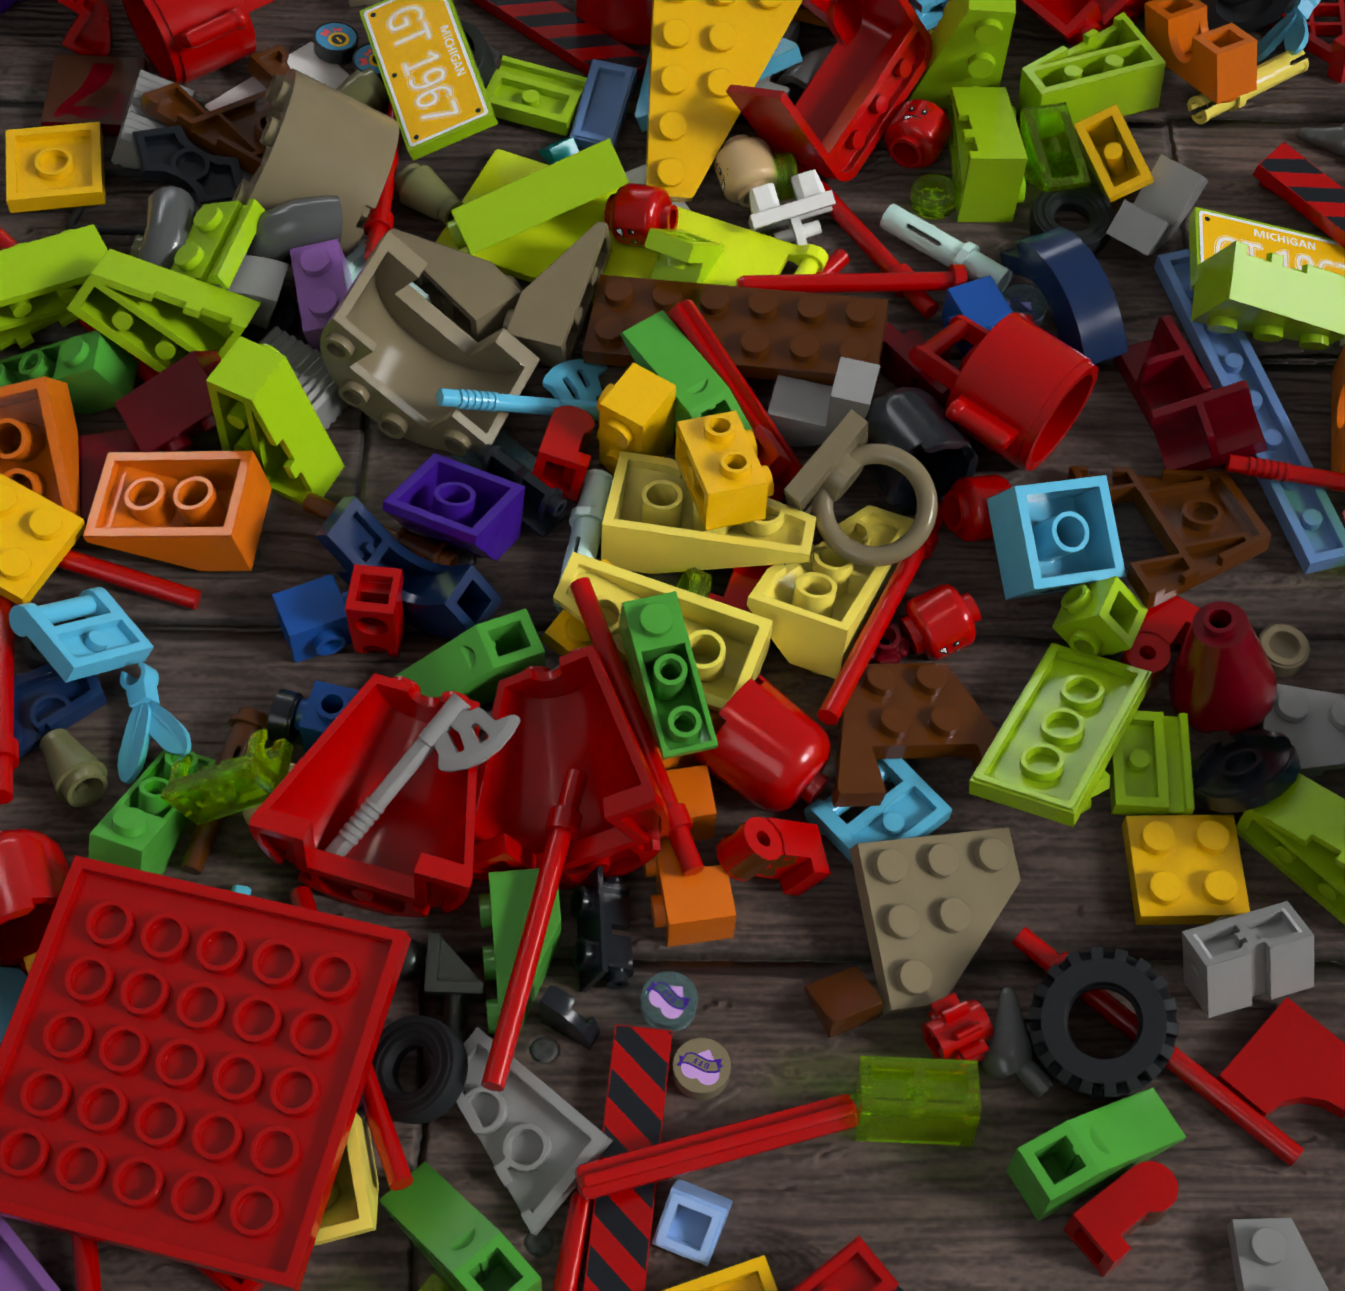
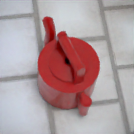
M122 0L132 30L154 70L160 77L184 86L255 53L256 36L249 13L275 0Z
M1019 312L1008 314L990 331L964 315H956L949 321L947 327L923 345H916L909 351V359L915 366L951 390L945 406L947 420L955 422L962 432L1015 467L1023 468L1026 471H1032L1040 466L1066 436L1088 401L1099 372L1098 367L1092 364L1091 359L1037 326L1031 314L1026 315ZM964 339L974 345V347L966 354L958 370L940 358V356Z

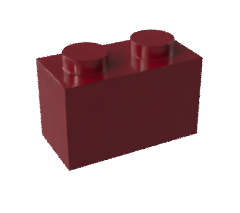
M192 351L115 402L141 452L187 451L194 446L191 438L204 430L206 433L217 431L206 383L208 377L221 361L217 351Z

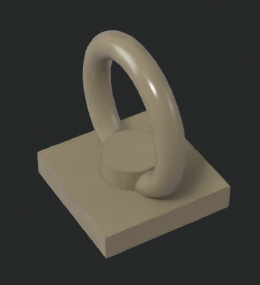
M851 409L784 489L786 503L788 506L808 514L813 509V516L817 517L816 527L819 534L829 548L840 557L863 566L879 567L895 564L914 554L925 543L932 532L938 510L935 485L926 468L910 453L887 444H867L868 422ZM869 464L887 465L901 472L911 483L917 500L916 515L908 531L896 541L881 546H868L849 538L839 527L833 510V502H836L849 489L861 473L864 465Z

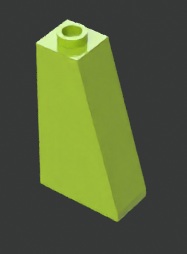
M610 138L452 209L451 212L454 220L447 222V226L457 248L461 249L467 246L470 254L473 255L628 184L629 181Z

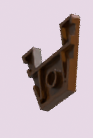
M281 45L274 46L250 55L246 70L264 87L268 88L276 73L284 76L290 70L287 63L289 55ZM177 82L143 94L140 109L144 113L169 127L180 125L186 137L221 157L238 158L240 168L252 175L256 173L261 165L266 146L260 143V138L267 124L265 120L271 102L264 99L266 91L209 112Z
M1076 465L1069 467L1067 480L1106 475L1112 505L1134 502L1168 554V556L1130 562L1127 579L1146 609L1155 607L1268 550L1271 533L1228 472L1163 469L1161 477L1137 476L1132 468L1113 467L1112 475L1088 474V466Z
M885 663L867 665L838 720L840 737L839 747L835 755L834 769L837 770L836 784L832 791L833 806L881 805L887 792L876 759L970 757L976 770L998 731L946 663Z

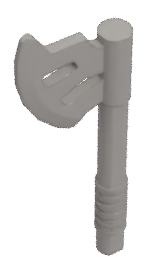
M453 693L418 735V739L369 797L367 796L365 802L359 806L360 808L354 812L355 814L349 818L344 827L338 831V835L325 851L345 857L352 847L358 844V840L363 838V834L368 832L369 827L373 826L374 821L378 820L379 815L383 814L387 805L433 750L438 752V768L441 771L455 772L470 769L487 761L503 748L514 734L521 721L520 717L513 714L495 720L480 707L469 710L471 706L457 694ZM477 726H481L488 734V739L482 743L474 731ZM452 729L460 734L465 748L461 752L458 751L450 735Z

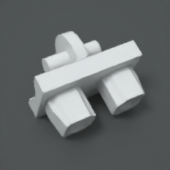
M815 169L791 177L790 181L797 201L780 206L773 183L764 184L749 190L750 210L752 213L748 220L750 230L763 233L789 225V229L773 233L774 238L789 243L793 242L795 245H806V238L822 233L819 220L802 224L801 220L831 212L833 210L832 206L836 204L832 190L825 192L823 183Z

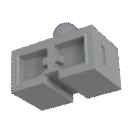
M1288 901L1234 917L1220 916L1210 924L1182 931L1184 984L1208 1018L1252 1006V997L1265 994L1272 1000L1314 987V934Z

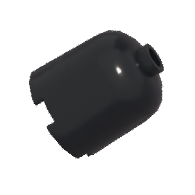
M899 387L888 390L871 401L865 418L868 422L867 444L878 443L895 446L914 456L930 474L935 485L937 499L948 493L950 487L958 479L973 477L978 462L977 454L957 424L947 420L946 410L931 394L920 388ZM882 464L865 465L888 503L894 505L902 515H916L917 500L915 491L909 480L901 472Z

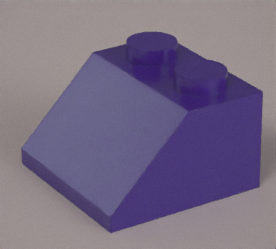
M434 453L383 501L382 510L404 527L424 534L430 539L445 541L453 546L469 551L475 556L497 562L520 537L525 486Z

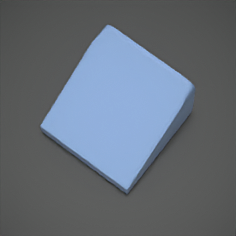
M678 1179L671 1187L651 1244L708 1266L733 1201Z

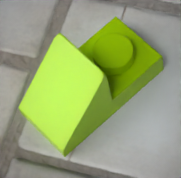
M650 228L644 247L659 252L650 279L703 283L722 254L724 245L684 230Z

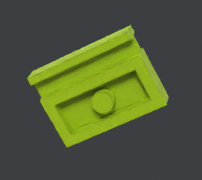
M503 55L499 70H495L486 88V92L497 118L567 136L575 120L587 77Z
M249 199L247 205H242L239 200L203 204L194 216L193 225L186 243L175 254L174 263L170 270L214 286L219 284L223 289H229L257 232L259 219L266 210L256 199Z
M1136 711L1109 761L1111 814L1135 816L1192 815L1195 806L1188 713H1179L1178 717L1164 716V712Z

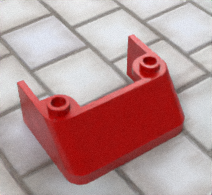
M831 0L827 9V22L837 42L795 106L787 94L780 90L730 84L726 93L758 136L769 145L794 158L808 168L815 169L818 174L827 179L843 182L852 180L858 174L886 131L887 126L905 102L932 57L933 45L931 36L908 0Z

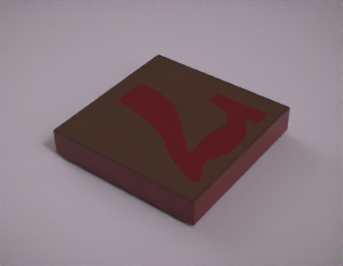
M55 54L41 117L42 127L100 122L103 135L118 136L141 69L148 72L146 58Z

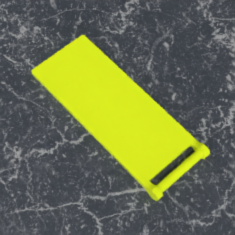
M497 149L462 202L464 204L549 165ZM619 188L479 251L472 256L492 262L504 274L532 283L598 221L605 223L604 212L607 200ZM677 206L679 218L676 229L684 230L724 245L722 254L703 281V284L736 286L737 278L743 275H780L788 260L798 265L794 274H816L817 271H823L829 259L827 252L820 246L813 244L795 245ZM446 226L436 243L470 254L467 246L461 249L457 248L450 230ZM609 231L612 252L603 275L650 279L659 252L643 247L622 245L614 239Z

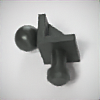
M428 933L427 952L422 944L411 939L398 980L404 982L415 980L426 969L424 992L428 999L444 1000L442 1023L449 1026L464 1044L470 1037V1031L465 1030L467 1001L486 1002L487 990L484 982L478 979L443 940L440 934Z

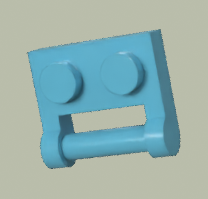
M102 587L83 590L79 597L40 606L31 602L12 607L9 613V623L13 632L20 637L28 636L65 683L137 664L139 661L144 662L154 648L113 597ZM81 617H85V618H86V619H82V620H78V621H73V622H69V623H65V624H61V625H57V626H54V625H53V624H56V623H60V622H64V621H68V620H72V619H77V618H81Z
M902 758L876 759L883 782H893L896 787L885 795L880 806L868 807L848 824L839 816L851 807H834L832 795L824 801L817 799L804 809V815L808 823L817 824L820 834L825 835L851 863L849 849L858 843L929 836L950 819L952 808Z

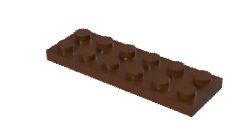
M600 275L582 349L584 363L630 367L633 362H636L620 333L661 310L668 316V313L676 304L690 299L694 302L744 378L777 380L778 375L833 386L840 357L880 365L888 317V299Z

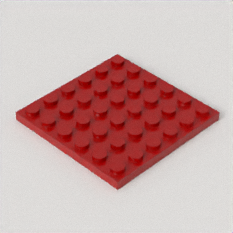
M75 855L0 1046V1216L285 1290L300 1291L411 942L408 932Z

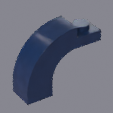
M1058 227L1038 235L1020 238L1016 241V247L1000 252L1002 266L1008 268L1014 274L1030 279L1041 290L1051 308L1059 340L1091 359L1092 364H1097L1128 352L1123 320L1112 287L1100 263L1078 236L1066 228Z
M356 496L343 497L315 535L341 564L336 573L349 586L354 564L402 569L404 581L401 595L404 623L423 632L454 639L474 625L489 621L503 601L501 596L472 564L441 565L428 561L405 548L388 533Z

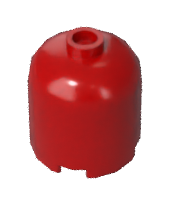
M760 674L755 681L749 679L718 713L726 721L716 734L718 748L692 753V759L700 766L708 765V771L751 804L766 812H781L790 809L801 798L808 804H811L830 780L829 777L822 773L829 762L831 754V743L828 734L816 721Z
M30 829L0 831V965L21 964V969L24 973L28 972L23 958L38 951L69 871L68 863L59 844L40 831Z

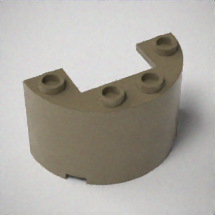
M294 68L287 71L284 76L276 73L267 88L264 98L271 102L265 120L267 124L260 138V143L266 146L261 165L250 182L245 179L240 181L232 201L239 200L242 205H247L249 199H256L265 210H268L292 199L338 195L341 202L343 219L340 246L346 258L355 250L364 233V230L360 227L368 218L370 209L376 208L385 186L398 144L399 122Z
M388 231L376 245L322 331L320 350L324 364L330 376L340 388L338 391L340 397L347 404L359 408L376 421L379 429L387 436L395 439L404 437L420 445L447 451L456 456H465L467 453L478 452L486 444L492 445L510 412H486L438 406L436 400L438 389H469L520 395L540 358L504 328L480 342L475 341L409 285L420 277L428 263L391 231Z

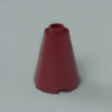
M1217 601L1204 605L1195 614L1170 674L1169 694L1172 707L1177 714L1188 713V725L1207 734H1211L1212 730L1229 731V735H1235L1259 725L1272 711L1277 691V679L1274 669L1246 613L1233 603Z

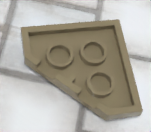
M1009 827L858 843L849 849L878 992L884 1004L882 1009L883 1015L931 1008V1003L951 993L1021 881Z

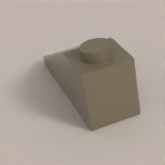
M598 221L521 292L515 309H509L506 313L503 328L540 358L538 364L554 367L564 361L572 360L596 295L600 275L604 274L612 252L607 223Z
M394 228L390 230L428 263L420 277L413 281V283L429 295L431 303L477 342L503 328L506 313L509 309H515L520 294L523 291L513 276H505L490 261Z

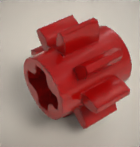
M955 992L931 1003L932 1011L927 1013L930 1021L922 1024L921 1030L925 1043L933 1057L941 1064L955 1059L960 1070L985 1059L984 1052L989 1050L986 1042L994 1037V1030L990 1018L982 1005L975 999L968 1002L965 1000L960 1003Z

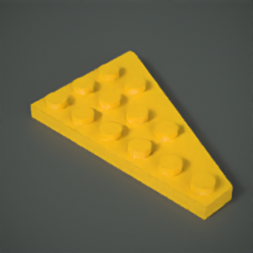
M652 0L645 185L664 188L669 193L671 201L691 202L741 112L726 93V90L730 84L755 87L803 0Z

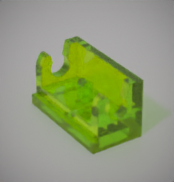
M264 728L250 736L246 755L239 758H229L213 767L204 765L199 767L197 772L188 775L191 758L188 755L174 762L168 787L163 788L161 798L197 825L260 805L289 773L294 746L285 738L276 740L273 747L265 749L268 732Z
M860 1056L855 1089V1101L858 1102L857 1125L855 1126L856 1141L973 1146L981 1115L978 1061Z

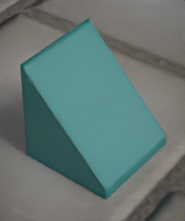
M573 137L562 138L538 150L549 165L579 152Z

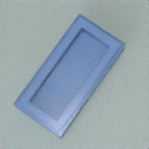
M597 59L592 60L570 133V137L574 138L577 147L588 148L610 138L616 151L636 83L637 68Z

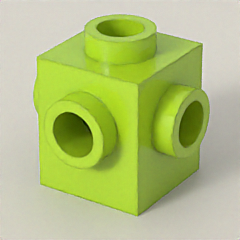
M1113 576L1089 584H1078L1069 589L1061 600V609L1052 628L1072 649L1099 657L1114 655L1132 648L1148 609L1145 608L1117 576Z

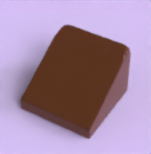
M856 965L804 987L828 1038L880 1018L884 1004L877 991Z

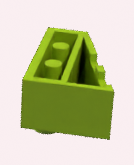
M949 0L943 9V17L934 30L930 29L928 32L933 45L931 60L905 102L913 99H922L935 103L941 109H947L951 87H1000L1016 14V0Z
M1123 12L1114 17L1113 25L1099 32L1092 29L1083 35V42L1070 49L1061 46L1023 67L1021 70L1017 114L1035 138L1039 139L1075 129L1073 124L1117 104L1122 116L1157 108L1160 102L1166 62Z
M951 87L946 115L950 119L952 127L948 145L957 222H1013L1017 203H1023L1025 200L1026 181L1024 173L1028 160L1016 122L1015 106L1011 105L1006 87Z
M94 224L65 230L60 234L28 243H19L13 247L0 250V351L16 342L21 349L34 343L35 340L32 334L58 320L64 327L80 319L68 311L67 307L90 273L108 251Z
M1239 241L1231 243L1197 265L1191 321L1208 324L1207 329L1211 332L1230 334L1237 332V330L1253 333L1254 339L1264 342L1282 341L1283 338L1299 341L1298 346L1307 350L1328 349L1330 344L1345 338V276L1309 264L1302 265V270L1283 266L1284 256L1273 252L1267 254L1266 260L1247 254L1248 244Z
M109 248L67 307V310L160 373L192 351H217L222 360L246 329L261 302Z
M240 336L206 380L222 451L253 450L272 486L271 492L302 506L310 492L324 497L345 467L286 356L269 344H257Z
M1299 773L1296 781L1281 796L1263 806L1244 811L1236 826L1237 834L1345 925V799Z

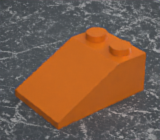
M43 376L0 387V473L80 517L78 430L68 383Z
M253 450L109 452L83 537L88 543L199 571H251L272 486Z

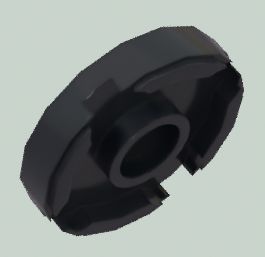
M1266 729L1247 730L1234 735L1236 742L1223 747L1220 741L1209 746L1195 760L1192 767L1193 792L1196 799L1206 809L1220 813H1232L1263 806L1281 796L1296 781L1301 769L1298 753L1291 744L1290 739L1283 733Z

